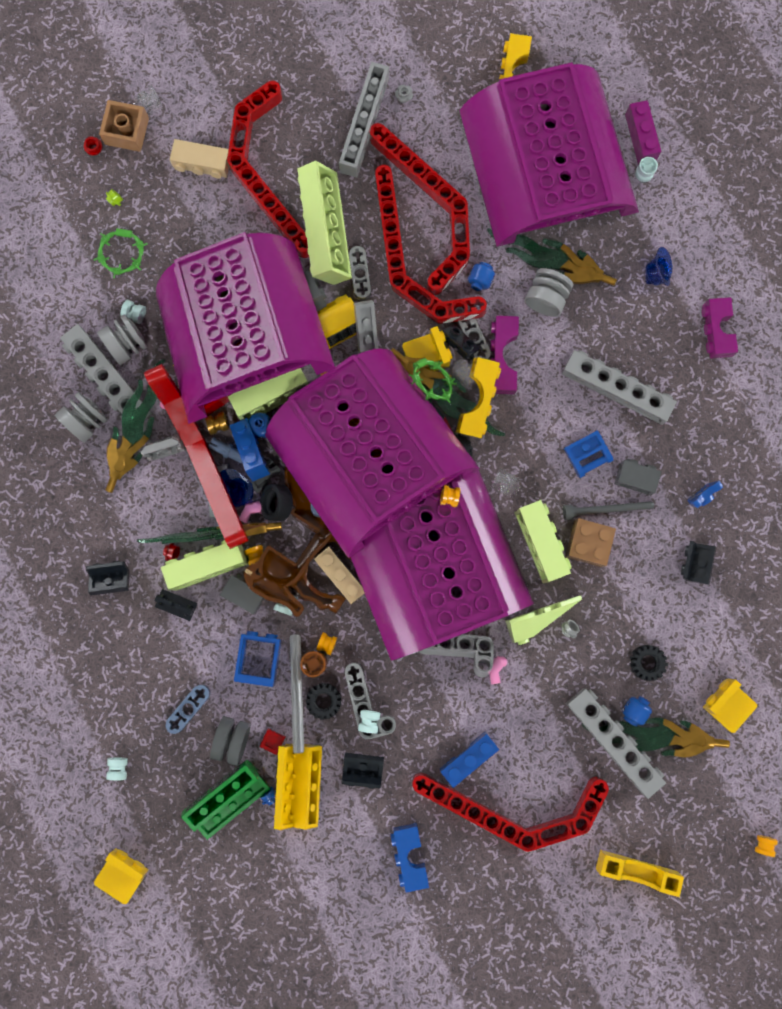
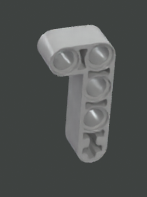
M461 634L446 641L450 645L448 648H443L439 643L436 647L431 646L419 651L421 654L474 658L473 669L478 677L488 676L493 667L494 644L492 639L487 636ZM467 643L469 648L462 649L459 644ZM485 644L488 646L489 650L483 651L480 649L479 645ZM485 663L488 666V669L482 670L479 668L478 664Z
M352 662L345 668V677L357 726L359 727L362 718L358 712V707L366 705L370 711H373L362 666L359 663ZM351 666H354L355 669H359V672H357L356 676L357 680L362 678V681H357L351 684L350 681H354L353 674H349L348 672L351 670ZM357 685L362 686L364 689V693L361 696H357L353 692V688ZM382 715L377 721V734H365L359 731L360 736L364 739H373L391 734L396 728V721L391 715ZM383 720H391L393 723L392 727L387 730L384 729L381 725Z

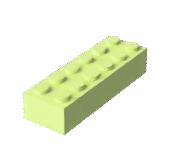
M317 161L297 168L301 191L300 199L302 201L303 218L306 228L305 235L307 237L308 255L311 264L310 271L312 277L335 285L352 279L337 172Z

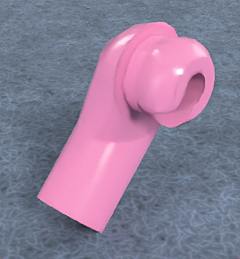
M255 501L246 504L239 517L240 521L247 523L251 514H262L261 503Z
M498 656L493 660V667L489 674L491 684L501 683L499 672L507 665V659L503 656Z

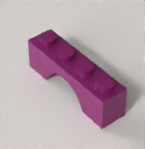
M496 316L495 321L491 322V333H494V340L490 342V351H493V358H490V360L500 363L501 373L495 381V394L515 395L517 391V371H514L505 363L503 349L508 343L515 341L519 335V316Z

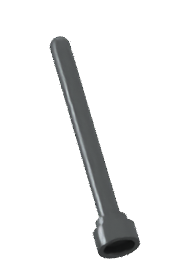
M649 501L580 508L572 505H563L562 510L564 520H573L577 515L654 508V503Z

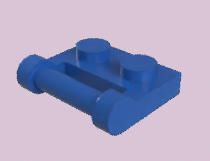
M598 430L563 449L579 478L584 477L587 472L602 464L610 463L614 460ZM599 451L602 452L603 456L583 467L580 465V461Z

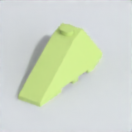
M576 596L505 620L512 642H518V645L530 642L529 638L534 637L581 601L582 597Z

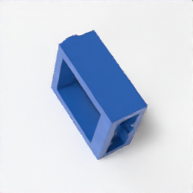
M247 631L246 634H241L234 682L274 687L282 639H277L278 635L266 633V637L258 636L259 632ZM248 640L275 644L270 677L243 673Z

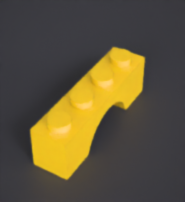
M510 33L509 41H505L503 50L504 53H507L506 58H502L501 69L504 70V74H500L499 79L512 77V72L516 67L527 63L532 36Z
M480 357L473 358L469 377L476 382L479 388V401L471 411L460 414L455 433L476 438H482V435H485L487 430L486 418L487 416L489 417L492 409L490 401L496 393L495 381L501 373L499 362Z
M600 850L596 870L601 876L619 881H634L659 892L680 897L684 876L678 871Z

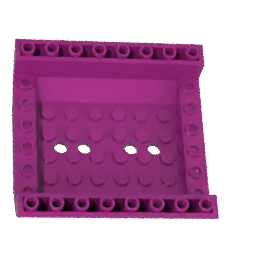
M571 62L499 79V82L486 87L472 96L459 110L496 247L514 243L517 234L615 210H619L621 217L639 213L601 79L594 68ZM547 104L550 110L543 111L540 106ZM553 122L555 127L552 129L547 128L545 123ZM558 156L563 157L565 163L559 164L555 158ZM567 174L570 180L567 182L562 181L560 175Z
M243 232L175 259L174 263L161 275L156 287V298L189 424L206 418L204 404L309 364H311L317 375L335 368L296 246L289 239L270 233L246 234V232ZM224 276L221 281L216 282L217 277ZM228 291L225 297H220L221 293ZM238 323L235 329L229 330L231 324ZM236 340H242L239 346H233Z
M372 349L357 355L353 354L335 366L334 369L329 370L288 397V400L272 417L265 434L348 558L365 547L362 542L364 539L459 475L465 480L480 469L430 401L426 400V396L416 383L412 384V377L409 376L393 352L388 349ZM346 403L349 407L346 411H339V405ZM353 418L360 420L359 424L355 427L349 425L350 420ZM375 449L382 451L381 456L378 458L371 456V452ZM385 465H392L393 471L385 474L382 472V468Z
M479 470L465 480L459 475L445 484L449 488H460V498L456 508L450 504L440 505L443 488L441 487L364 539L362 542L365 547L351 556L391 661L437 645L534 604ZM423 512H428L431 515L430 522L425 523L422 521L421 514ZM430 531H436L439 534L437 541L429 539L428 534ZM445 568L453 570L454 576L452 579L444 577L443 571ZM453 587L460 588L461 596L459 598H454L451 595Z

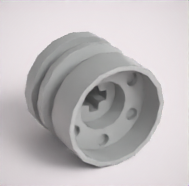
M541 268L537 270L532 281L533 286L529 288L524 302L538 313L550 317H558L563 311L566 303L565 299L569 297L574 284L567 276L558 271Z
M125 314L121 316L125 325L121 326L117 320H114L117 330L113 331L107 325L97 331L98 336L119 365L131 359L128 352L129 349H132L136 354L140 353L135 345L139 344L143 350L148 348L137 326Z
M77 392L75 397L80 403L78 404L73 399H70L69 402L74 409L71 411L63 406L54 416L73 435L85 443L93 435L89 426L92 424L99 429L101 426L96 419L98 418L103 423L108 419L89 397Z

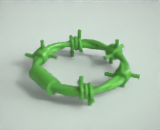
M117 228L115 232H110L107 235L100 233L103 237L98 249V257L94 261L98 260L105 268L114 273L113 278H115V275H121L135 268L141 271L139 266L141 265L143 247L148 245V243L143 244V241L134 235L132 230ZM114 235L128 238L133 237L136 243L132 244V246L136 245L139 248L138 259L135 260L132 257V265L127 269H120L121 264H119V268H111L105 262L109 257H104L102 247L104 244L110 246L107 242Z
M422 358L413 363V375L409 374V376H412V384L416 383L425 393L426 400L430 398L442 399L451 403L449 399L452 394V385L457 383H454L455 378H450L449 374L440 366L443 362H434ZM427 364L432 366L430 369H439L446 378L442 380L446 381L444 385L449 386L448 392L442 389L444 393L440 396L434 394L433 388L426 390L420 382L423 381L419 376L420 371L416 372V370Z

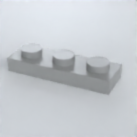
M368 300L353 303L359 354L368 350L379 349L374 302Z

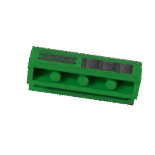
M245 760L185 808L181 813V818L194 832L198 829L208 840L270 790V786L258 773L257 768L250 761Z

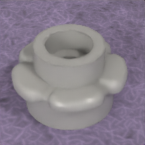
M398 86L395 91L398 101L407 103L412 99L413 93L410 86Z
M573 620L563 622L562 633L568 638H576V634L580 632L577 623Z

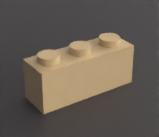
M174 139L170 162L177 171L185 172V170H188L197 175H203L204 173L214 178H227L229 171L227 161L229 149Z
M330 547L314 558L315 562L351 605L365 594L362 586Z

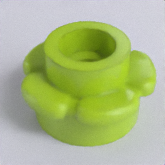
M111 189L109 192H106V200L112 206L121 205L120 203L123 198L115 190Z

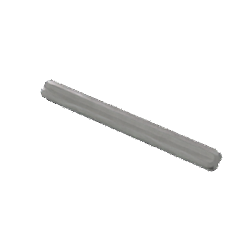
M297 634L290 635L293 752L303 753L302 670L300 667L301 637Z

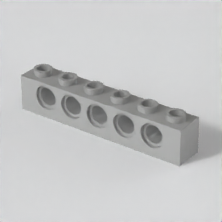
M371 62L339 161V169L342 174L358 178L370 140V129L375 124L389 81V66Z
M79 324L60 337L64 342L62 347L68 354L73 353L76 357L73 359L80 368L84 367L86 369L85 375L92 383L95 381L99 385L97 390L103 397L108 396L110 399L109 405L115 411L119 410L121 412L120 418L126 425L131 424L135 428L152 414ZM85 345V349L82 352H78L79 348ZM94 359H97L96 364L94 366H90V362ZM108 373V378L102 381V376ZM119 387L120 392L117 395H113V390ZM127 402H132V406L129 409L124 408Z
M580 350L573 351L562 372V375L661 425L668 421L677 403L671 395L661 394L655 391L656 389L653 386L643 385L639 383L637 378L626 376L619 369L610 368L603 361L588 357V354ZM581 366H587L590 372L582 371ZM598 374L605 375L606 381H601ZM615 383H621L623 390L617 389ZM637 391L640 394V398H635L632 392ZM650 399L656 401L657 407L651 406Z
M583 688L566 702V705L643 796L649 799L666 784L662 779L664 774L657 767L653 768L650 765L651 759L644 751L641 753L638 751L636 741L630 735L627 737L622 732L624 728L617 720L613 721L609 717L611 712L605 705L600 706L596 701L598 697L591 689L587 691ZM588 705H593L595 708V712L591 716H588L585 712ZM605 720L608 723V728L605 731H600L599 723ZM615 736L621 738V743L617 747H614L612 744V739ZM628 752L634 753V759L631 762H627L625 759ZM645 767L647 775L644 778H640L639 771Z

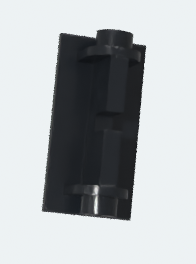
M455 324L443 330L446 342L453 349L458 346L459 348L456 352L464 360L471 361L474 357L473 354L480 350Z
M164 589L155 598L156 608L191 621L198 604Z

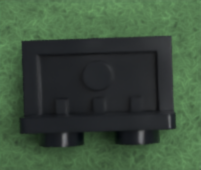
M690 541V544L686 545V564H683L681 568V575H683L685 581L710 585L716 546L698 544L694 541Z
M113 561L106 564L96 563L86 566V572L89 575L88 593L90 596L129 591V569L124 561Z
M345 753L341 784L380 789L384 757Z

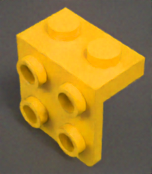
M438 326L430 328V334L405 342L402 345L405 356L426 358L434 362L442 361L443 363L440 366L443 369L450 366L452 354L449 348L446 349L444 342H446L443 331H439ZM429 365L428 368H427L428 370H431V371H439V369H438V370H436V369L433 370V368L430 369V368L432 367L431 365Z
M728 678L719 685V689L714 694L709 696L703 708L729 732L735 733L757 708V703L739 688L741 684L736 679Z
M115 848L105 859L107 862L95 879L94 885L122 904H127L149 869L141 862L130 858L126 852Z

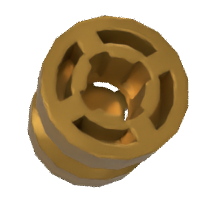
M224 412L218 413L215 417L210 415L205 418L210 435L216 434L218 430H229Z

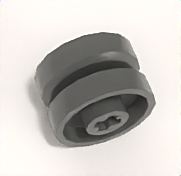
M223 716L213 739L210 759L222 761L227 753V763L238 766L246 748L251 723L240 721L234 730V718Z

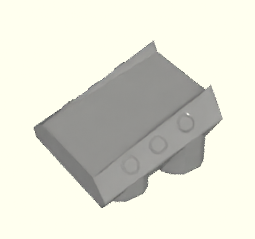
M175 432L173 436L153 442L149 440L141 454L151 461L185 450V446L179 434Z

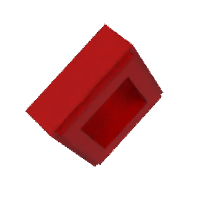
M268 728L259 747L277 755L279 746H282L286 736Z

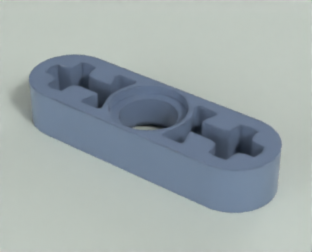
M206 685L195 686L167 719L166 729L172 734L181 732L210 697V689ZM197 689H204L205 698L200 697L196 702L190 700V697H192V699H195L197 697ZM186 703L191 704L194 708L193 713L190 715L185 714L183 711V706ZM179 712V714L187 720L185 721L184 719H181V721L178 723V726L180 728L176 727L173 729V724L171 721L178 720L180 716L177 715V713Z

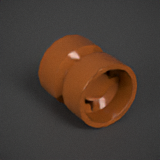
M319 651L306 653L300 662L301 670L308 677L321 675L327 668L325 655Z

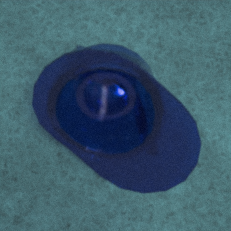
M660 247L655 258L645 267V282L655 286L661 284L669 286L673 269L672 259L667 249Z
M225 469L220 472L234 507H241L253 502V486L246 477L234 469Z

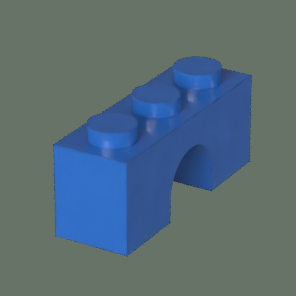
M248 418L229 425L245 472L252 482L270 475L266 461L258 447V439L251 429Z
M483 732L470 743V746L457 757L454 756L440 768V772L454 788L499 751V748L488 734Z
M417 823L394 827V834L390 835L392 846H396L398 854H394L396 866H400L402 874H398L400 887H405V893L429 888L425 863L413 864L407 857L412 849L421 847Z

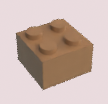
M108 100L99 133L104 144L141 152L149 121L145 108Z
M580 518L574 520L565 557L599 567L607 566L616 528Z

